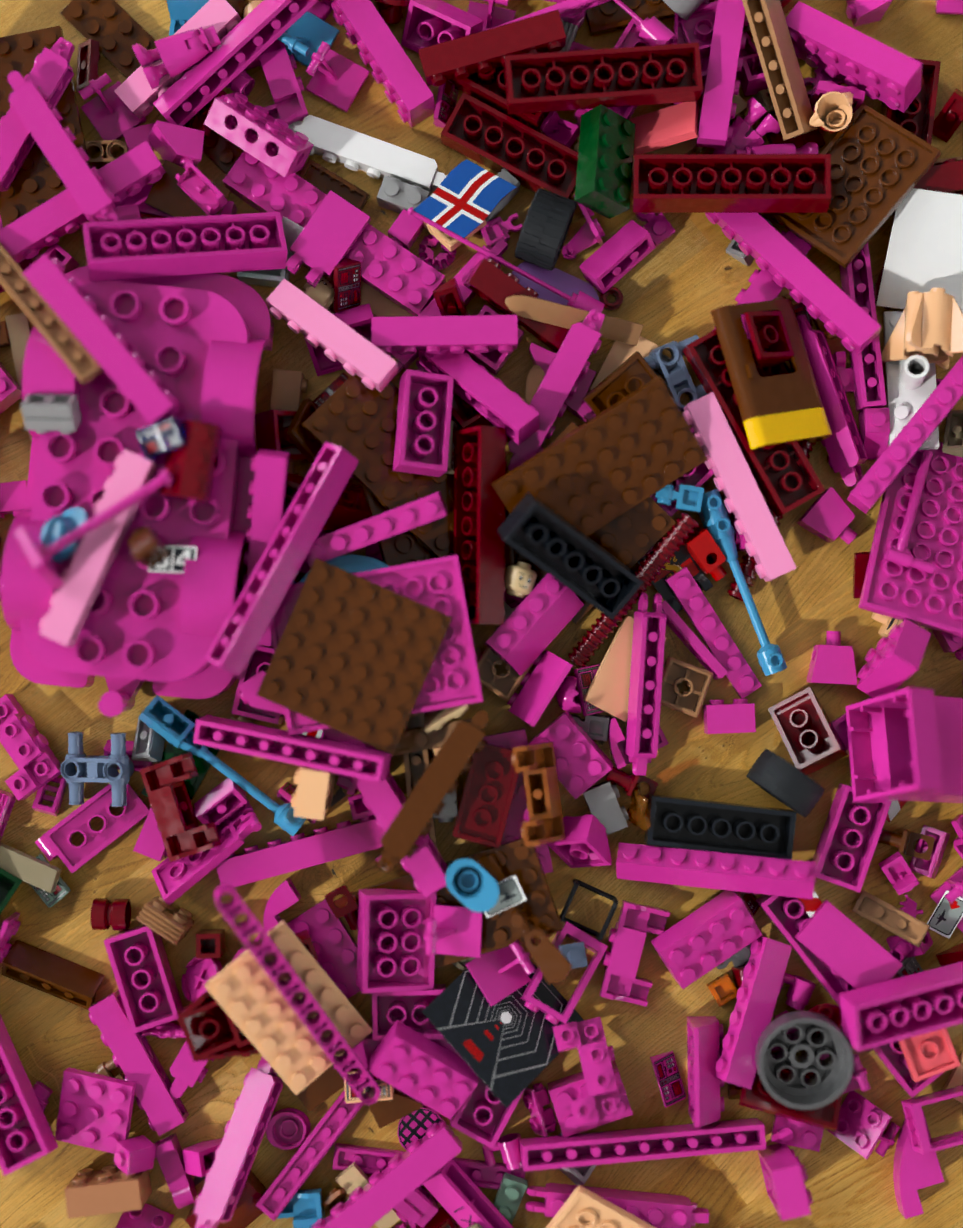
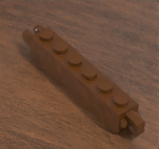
M478 711L470 723L460 721L456 724L381 838V845L384 849L376 864L385 872L389 873L406 856L412 857L418 847L415 841L419 835L425 837L432 826L428 821L433 814L436 816L440 814L446 805L442 800L447 793L452 795L459 785V782L456 781L457 777L461 772L466 774L473 762L469 760L474 751L479 754L487 741L483 739L486 734L482 732L487 724L486 722L489 720V715L486 711Z

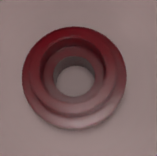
M611 287L604 294H600V302L605 304L604 308L606 310H616L622 305L623 294L618 288ZM610 295L614 296L615 302H608L607 297Z

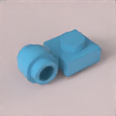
M668 484L656 492L655 498L658 504L669 506L672 501L676 500L675 509L699 513L701 511L704 488L680 484L678 492H676L674 486Z

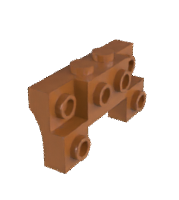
M553 742L514 747L511 761L515 771L523 772L527 810L529 813V820L522 822L523 826L521 828V837L525 841V847L541 846L546 843L566 839Z

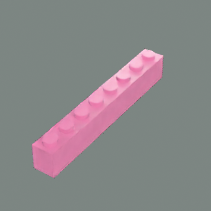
M712 392L686 404L683 408L685 411L683 412V417L688 426H692L695 432L693 435L708 459L705 461L708 469L712 468L716 476L714 483L719 491L722 490L725 495L724 504L729 513L733 512L736 519L734 522L735 528L740 535L743 534L747 542L744 544L748 555L750 557L753 556L757 563L755 569L760 579L764 578L765 582L796 569L794 561L714 393Z
M126 449L123 454L120 453L114 464L116 469L113 476H109L104 484V490L106 491L102 499H98L94 505L93 513L95 514L93 517L149 483L157 468V464ZM141 500L84 535L81 544L77 545L72 553L73 561L70 568L67 567L62 574L61 579L64 585L60 587L59 591L54 592L50 604H52L51 609L40 621L39 627H41L39 634L65 646H74Z

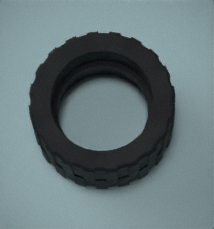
M539 188L525 218L517 242L515 258L550 271L553 270L572 222L577 205L576 201Z

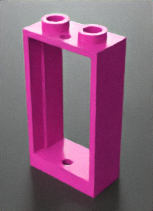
M567 921L562 922L563 929L557 931L552 943L558 948L565 936H568L576 942H584V947L595 954L564 1011L560 1014L532 997L543 978L539 967H537L520 998L525 1001L524 1006L535 1013L538 1010L547 1014L545 1019L555 1025H558L559 1022L562 1024L567 1023L608 948L607 945Z
M963 1085L901 1101L914 1151L924 1155L963 1144V1130L929 1139L921 1107L962 1096Z

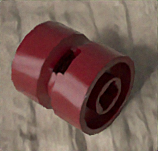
M95 898L91 907L92 929L105 930L111 926L113 930L127 931L130 927L132 915L130 899H114L111 903L106 898Z

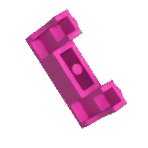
M276 40L244 70L262 65L275 103L263 108L274 119H281L290 125L303 121L304 117L308 116V111L301 91H304L305 88L301 77L295 76L294 69H297L293 54L288 55L285 44Z
M5 694L0 698V742L19 768L5 782L17 800L20 801L27 799L39 788L61 774V763L48 746L47 738L36 729L33 718L25 713L13 694Z
M623 900L618 922H616L615 928L611 927L608 942H611L610 949L605 951L602 965L605 966V974L600 990L601 997L647 1007V996L649 988L652 987V981L636 977L646 932L657 935L665 932L667 917L670 916L668 910Z
M601 1017L553 1026L559 1053L578 1048L589 1095L586 1098L570 1101L575 1127L624 1117L617 1086L622 1085L619 1071H613L611 1061L616 1059L613 1046H607Z

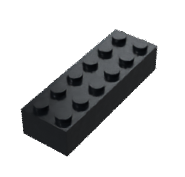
M529 492L497 529L503 541L611 619L618 614L644 583L635 571Z
M649 794L644 842L647 845L792 860L797 812L789 809Z

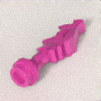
M170 1022L141 1031L142 1036L153 1035L161 1039L168 1037L175 1039L185 1038L181 1026Z

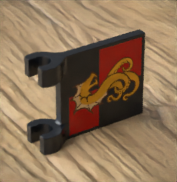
M680 545L679 552L676 551L674 553L675 557L670 558L671 562L665 564L666 568L660 570L661 574L655 576L657 579L651 581L657 592L661 594L662 599L666 600L676 613L683 608L674 598L675 595L666 583V578L685 566L702 591L706 592L713 587L710 580L701 571L683 545ZM648 554L637 562L638 565L643 566L644 559L647 560L649 558Z

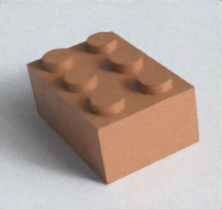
M108 1165L103 1167L102 1170L93 1171V1168L79 1170L65 1188L68 1219L142 1209L152 1193L150 1170L126 1175L116 1165Z

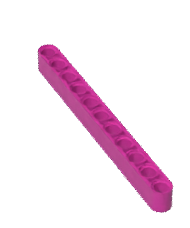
M229 884L218 886L214 892V900L220 912L359 1100L367 1105L375 1103L380 1097V1089L373 1076L368 1072V1069L235 888ZM230 893L233 895L230 902H220L223 894ZM238 914H247L245 921L240 923L234 921ZM252 934H261V938L258 941H249ZM273 952L276 954L275 958L271 961L263 960L267 953ZM281 973H290L286 980H278ZM298 991L304 992L300 999H292L294 993ZM310 1011H318L315 1017L306 1018ZM324 1030H332L329 1036H320ZM338 1049H345L342 1055H334ZM352 1068H359L355 1074H348ZM372 1086L369 1092H362L365 1087Z

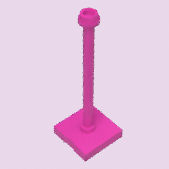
M167 469L157 471L160 476L47 547L41 546L23 525L15 529L14 533L34 567L56 590L63 586L64 582L50 561L53 559L52 555L166 484L167 487H170L174 480Z

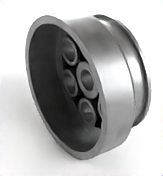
M795 1011L777 1017L762 1032L756 1046L755 1062L760 1079L768 1093L785 1106L800 1110L823 1107L837 1099L850 1082L853 1072V1055L850 1045L839 1027L830 1019L818 1013ZM791 1027L797 1028L793 1034L786 1033ZM814 1031H821L818 1037H810ZM774 1046H781L778 1052H770ZM798 1050H806L803 1055L795 1056ZM829 1053L828 1058L824 1060L819 1059L822 1054ZM784 1068L790 1069L787 1074H779ZM807 1072H814L810 1078H804Z

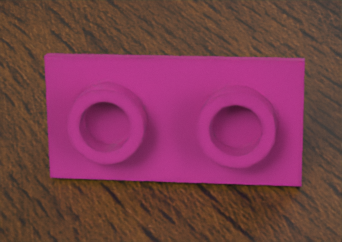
M539 1082L533 1085L534 1089L528 1087L525 1089L523 1102L530 1112L532 1130L538 1135L548 1137L547 1133L555 1131L557 1123L551 1107L543 1110V1106L549 1104L550 1100L546 1087Z

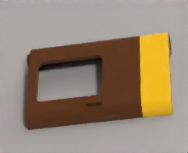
M782 296L772 301L727 305L711 311L751 450L763 446L808 439V443H814L831 437L832 433L792 300ZM747 311L782 312L795 355L788 359L792 373L760 377L758 375L741 315H744Z

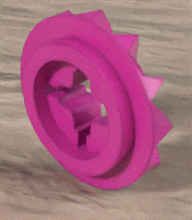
M432 234L424 236V239L419 244L420 259L436 270H442L450 266L456 257V249L450 252L441 243V250L444 252L439 253L436 259H434V251L431 248H436L439 245V241Z

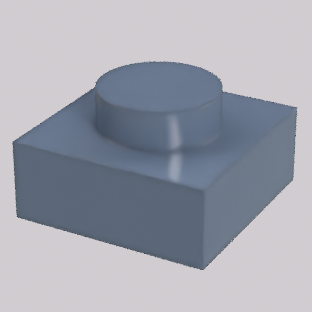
M584 942L558 946L561 953L573 965L571 969L588 966Z

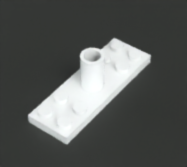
M903 311L884 312V347ZM912 355L907 360L885 362L887 408H889L890 412L889 445L937 388L935 363H928L927 359L921 355ZM938 427L919 450L939 448Z

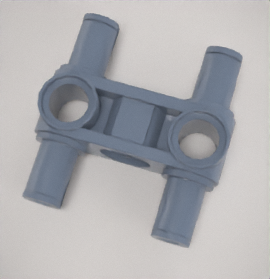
M698 335L680 342L671 341L651 350L649 356L644 357L649 366L658 371L680 412H684L683 408L685 407L680 402L682 393H686L689 396V403L707 395L702 384L698 386L693 384L683 360L685 355L683 353L684 348L699 339ZM664 349L669 350L671 353L669 362L662 359L661 354Z
M83 732L68 733V754H66L65 761L61 764L60 772L69 784V805L84 804V783L98 782L111 785V806H127V784H129L130 777L134 773V764L130 757H128V754H126V733L110 734L111 755L109 756L86 755V753H83Z

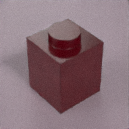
M201 929L196 934V959L221 958L225 954V929Z

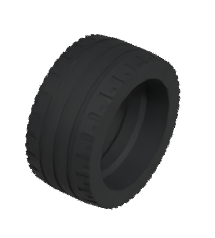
M765 749L760 754V757L757 758L746 776L804 818L813 810L815 804L818 803L825 791L822 786L768 749Z

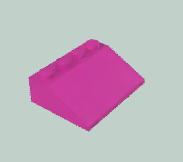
M359 889L356 986L362 993L434 989L435 955L425 954L426 940H424V933H426L427 929L426 919L434 918L436 892L425 898L423 893L420 894L418 891Z

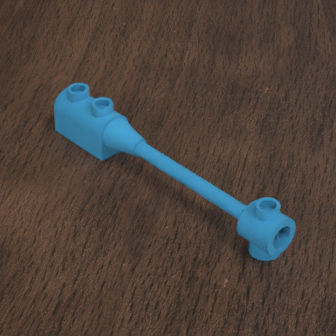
M718 489L704 493L701 511L698 515L704 529L709 531L726 557V561L729 562L761 648L756 653L759 665L762 667L765 676L780 672L788 667L779 645L770 643L737 559L735 531Z
M156 695L143 710L139 719L149 728L156 731L176 748L191 752L199 758L202 757L274 813V823L280 826L282 830L294 836L307 818L294 816L295 808H292L290 803L279 805L211 753L206 746L193 743L194 732L192 730L196 724L161 697Z

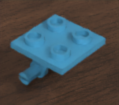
M307 11L277 40L285 44L288 55L293 54L296 61L308 67L312 61L311 56L313 52H317L322 41L332 46L340 31Z

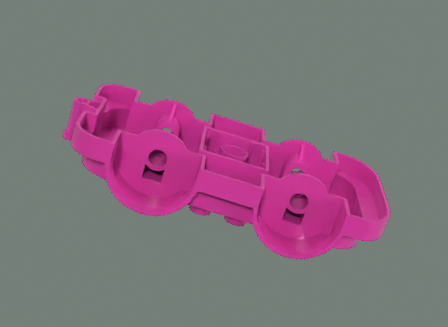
M88 265L82 266L65 275L68 278L72 276L82 287L79 290L84 297L86 295L91 297L97 304L95 310L100 316L104 313L113 323L111 327L115 334L120 332L130 343L126 346L130 352L136 351L146 363L142 366L147 372L152 370L160 378L161 382L158 385L164 391L168 389L176 397L175 405L179 410L169 419L214 424L222 429L209 503L158 494L159 488L144 497L137 508L74 646H65L39 634L41 627H39L40 621L46 613H49L52 606L50 604L54 592L59 591L60 588L55 590L34 567L14 530L23 525L34 539L43 546L40 540L41 529L53 517L61 515L72 507H80L87 513V521L93 518L95 514L93 513L94 505L98 499H102L106 491L104 490V484L109 476H113L116 469L114 467L116 458L120 453L123 454L125 449L157 464L151 481L160 476L157 471H163L167 450L148 454L144 443L154 440L151 437L154 438L155 434L147 438L146 434L142 437L139 431L143 430L145 433L146 430L144 429L148 428L153 432L152 425H150L104 369L103 373L82 385L41 333L33 326L24 356L22 401L27 394L77 395L82 420L77 430L70 434H62L60 431L38 434L35 430H28L32 436L25 510L17 514L10 527L1 568L2 610L7 625L12 629L10 655L17 671L29 681L37 684L87 688L94 684L95 676H104L109 691L102 695L101 700L98 702V707L105 716L113 717L134 707L135 697L145 680L153 681V692L159 696L206 699L223 694L233 685L237 678L206 661L205 657L235 605L240 557L246 541L247 528H251V519L247 518L249 504H253V495H249L250 481L255 478V471H251L252 456L257 454L254 436L256 384L263 350L272 351L274 322L272 315L268 311L269 308L262 297L246 283L230 276L212 273L90 281ZM136 432L139 433L145 450L150 457H146ZM161 434V437H162L163 442H164V444H165V447H166V449H167V444H168V442H165V439H164V438H165V437L168 438V436H170V434H168V435H166V434L162 435V434ZM148 526L157 533L164 545L197 546L196 561L186 558L183 573L148 572V567L139 563L134 558L127 540L132 538L134 531ZM84 536L79 538L77 545L81 544ZM71 554L64 561H50L59 576L62 577L64 570L67 567L70 568L73 558Z

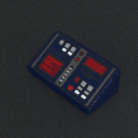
M175 417L167 418L135 431L142 452L148 460L186 446L185 422Z

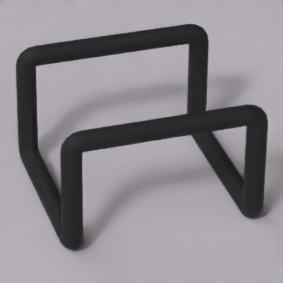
M573 879L574 886L561 915H559L561 923L567 921L575 927L596 936L598 941H602L618 906V900L613 895L580 880ZM578 886L613 901L611 910L600 933L565 917Z

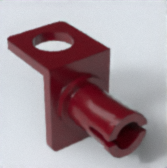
M614 767L607 773L605 779L623 787L626 795L632 796L648 804L649 794H654L658 786L656 781L643 775H629ZM638 783H648L650 787L648 794L642 796L637 793L636 786Z
M343 885L326 894L325 900L336 919L344 916L351 930L358 929V911L356 910L358 903L356 896H352L354 891L350 892L347 886ZM337 895H344L343 897L333 902L334 898Z

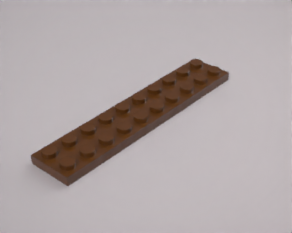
M72 0L60 12L62 17L86 40L93 39L99 42V52L126 79L141 66L132 45L139 43L147 50L156 48L154 42L156 40L114 0ZM191 119L184 125V127L189 126ZM212 130L209 137L204 136L202 152L227 175L244 150Z

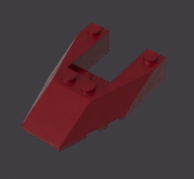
M303 930L296 933L295 935L316 960H319L308 931ZM208 991L177 1014L193 1061L226 1059L225 1057L229 1056L249 1057L252 1054H261Z

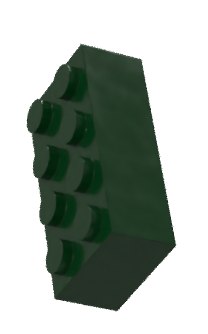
M600 104L581 115L574 201L611 219L630 209L636 124Z

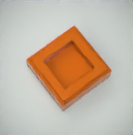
M728 973L707 984L719 1007L737 996L738 990Z

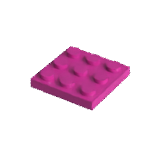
M68 1067L64 1070L55 1140L115 1154L117 1142L129 1138L136 1083Z

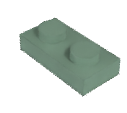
M504 1173L492 1204L512 1225L527 1188L528 1180Z

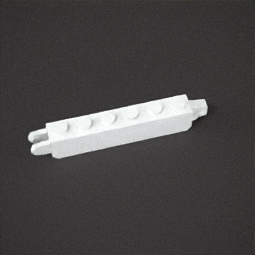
M313 115L304 117L303 122L298 121L288 126L295 133L300 132L309 138L308 141L314 144L309 155L314 153L321 155L324 160L330 163H335L336 161L343 163L346 168L353 171L360 169L375 179L384 178L386 175L427 190L431 194V191H435L447 176L438 171V165L432 158Z

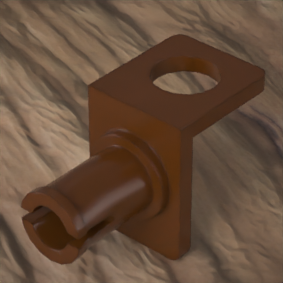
M882 829L878 843L897 847L901 854L929 861L932 856L935 838L906 829L902 834ZM919 839L925 840L928 844L927 851L917 853L914 850L915 841Z

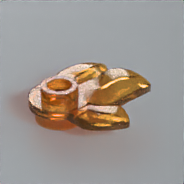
M636 783L631 794L632 803L627 813L630 818L629 821L634 826H640L643 831H647L651 827L646 810L648 799L640 795V785Z

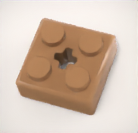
M486 647L477 661L480 684L505 701H509L533 663L521 676L506 664L505 669L507 673H501L498 676L496 674L497 669L494 666L505 662L489 647Z
M668 657L663 668L661 705L692 717H698L714 674L673 657ZM684 680L688 690L682 691L680 694L677 684L682 683Z
M161 895L147 902L137 916L138 921L173 944H178L194 924L193 915L183 908L178 910L172 904H167Z

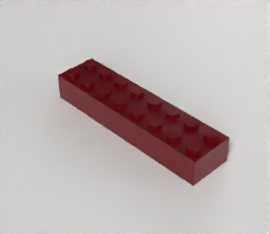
M699 42L507 55L504 60L508 114L593 109L600 104L608 108L694 102L699 100L703 92Z
M634 154L633 213H827L831 201V154Z
M716 329L688 344L684 348L683 353L706 393H714L749 469L776 516H781L824 492L823 485L798 441L768 445L751 450Z
M480 425L455 430L453 555H458L470 624H504L505 541H503L497 529L505 521L506 510L503 501L491 484L505 475L507 468L505 460L507 437L506 428Z

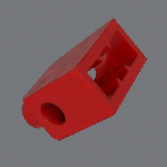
M695 527L693 529L695 532L689 534L690 538L688 540L685 539L684 546L701 571L706 574L710 573L713 579L718 581L727 574L721 565L726 561V557L707 529Z

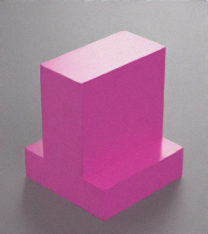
M909 687L845 706L853 802L881 803L901 800L963 803V698L934 696L933 689Z

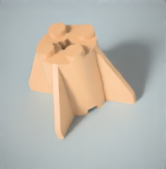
M938 287L930 289V292H908L905 308L882 351V362L907 360L912 355H921L927 359L928 363H936L944 370L949 369V356L953 357L954 353L963 352V313L955 297L946 294L944 288Z

